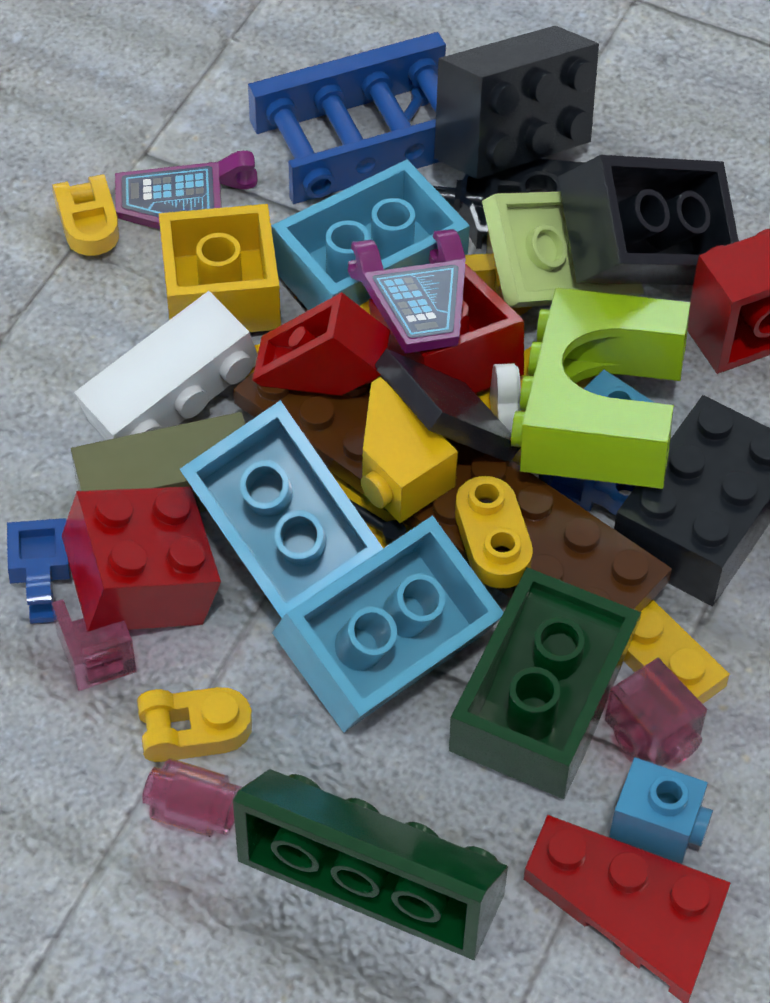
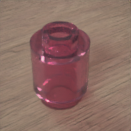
M169 758L162 769L154 767L150 771L144 786L142 802L150 806L149 815L151 820L206 837H211L214 832L227 836L235 823L233 799L242 786L230 783L228 775Z

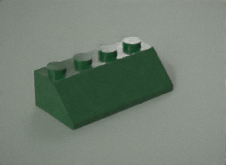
M268 769L239 789L233 799L238 862L471 960H475L505 895L508 866L500 863L490 852L475 846L463 848L439 838L432 829L417 822H406L404 824L382 815L373 805L358 798H348L345 800L321 790L314 781L299 774L287 776Z

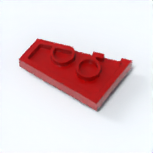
M547 815L525 867L523 879L584 927L593 926L621 948L620 955L640 969L643 965L670 986L668 992L683 1003H689L731 882L550 815Z

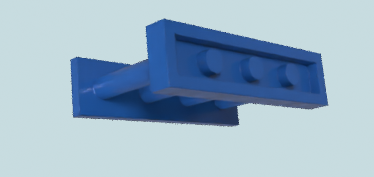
M439 32L248 84L249 120L256 134L279 129L294 157L293 160L288 161L289 198L293 204L345 190L406 159L416 169L440 162L434 159L436 119L411 126L395 98V95L412 91L414 86L421 88L436 113L438 59L446 55V44ZM374 102L391 132L363 139L347 109ZM327 115L343 145L315 153L299 122Z

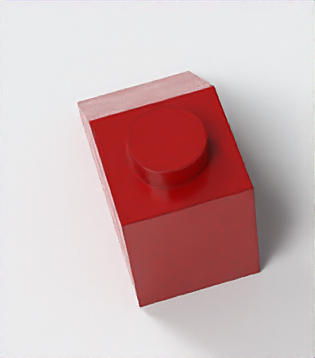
M341 292L264 334L261 337L252 380L263 387L342 396L363 384L373 382L381 376L375 364L388 347L390 329Z

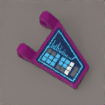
M248 150L234 152L218 162L115 173V210L117 218L160 230L159 213L222 208L221 184L237 189H251L257 185L258 177L257 171L254 168V155Z
M454 229L434 231L433 238L437 242L438 249L430 250L429 261L431 264L384 270L378 247L373 240L356 241L351 244L356 260L348 262L347 271L352 279L363 283L404 353L458 345L466 258L460 237Z

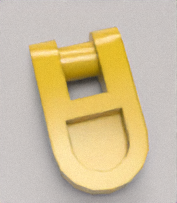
M104 174L90 176L87 183L69 186L68 181L52 184L56 209L60 216L66 241L72 250L78 254L95 256L106 253L116 246L119 240L118 218Z
M215 687L179 693L154 689L142 693L137 699L139 718L142 722L146 723L147 731L142 735L143 755L149 761L165 762L227 753L241 747L247 742L252 733V710L249 702L240 692L231 688ZM190 720L191 729L177 731L172 728L171 722Z

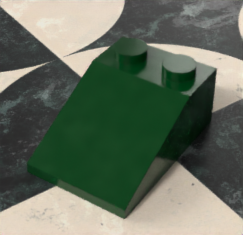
M526 567L450 717L449 751L561 799H565L589 748L641 619L642 612Z

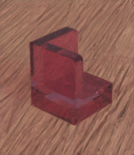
M63 599L51 603L57 635L78 691L137 672L133 642L125 620L87 632L84 618L71 621Z

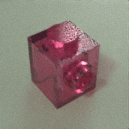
M658 657L610 689L605 721L614 730L615 738L626 754L632 758L638 757L641 760L663 766L670 760L678 764L686 760L698 749L702 742L701 733L708 709Z

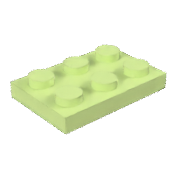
M561 191L501 193L482 200L503 299L511 308L551 305L555 288L629 296L644 294L642 284H577Z

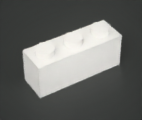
M207 291L77 389L74 394L88 421L105 440L179 425L185 419L198 415L212 398L229 385L239 383L246 378L256 365L258 354L250 332L210 291Z

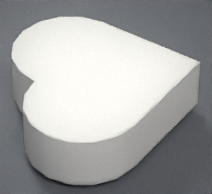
M515 363L494 364L489 395L491 411L512 433L515 411H521L519 368L515 366Z

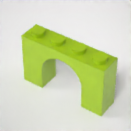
M555 288L551 308L540 309L537 325V342H532L530 350L529 376L524 375L520 410L525 412L515 411L513 418L511 446L521 447L520 472L663 489L670 449L674 405L605 397L591 393L575 383L597 376L603 370L610 374L681 381L690 302Z

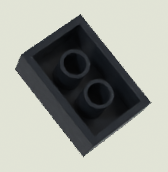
M554 25L439 58L434 159L478 179L591 142L599 43Z
M599 155L558 176L577 284L693 285L699 255L706 253L716 246H726L739 241L723 161Z
M702 395L670 439L663 489L635 486L616 513L614 530L672 568L668 584L712 607L770 524V428Z

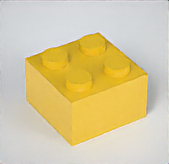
M268 204L159 213L169 320L207 291H210L249 332L274 330L281 326L280 286Z

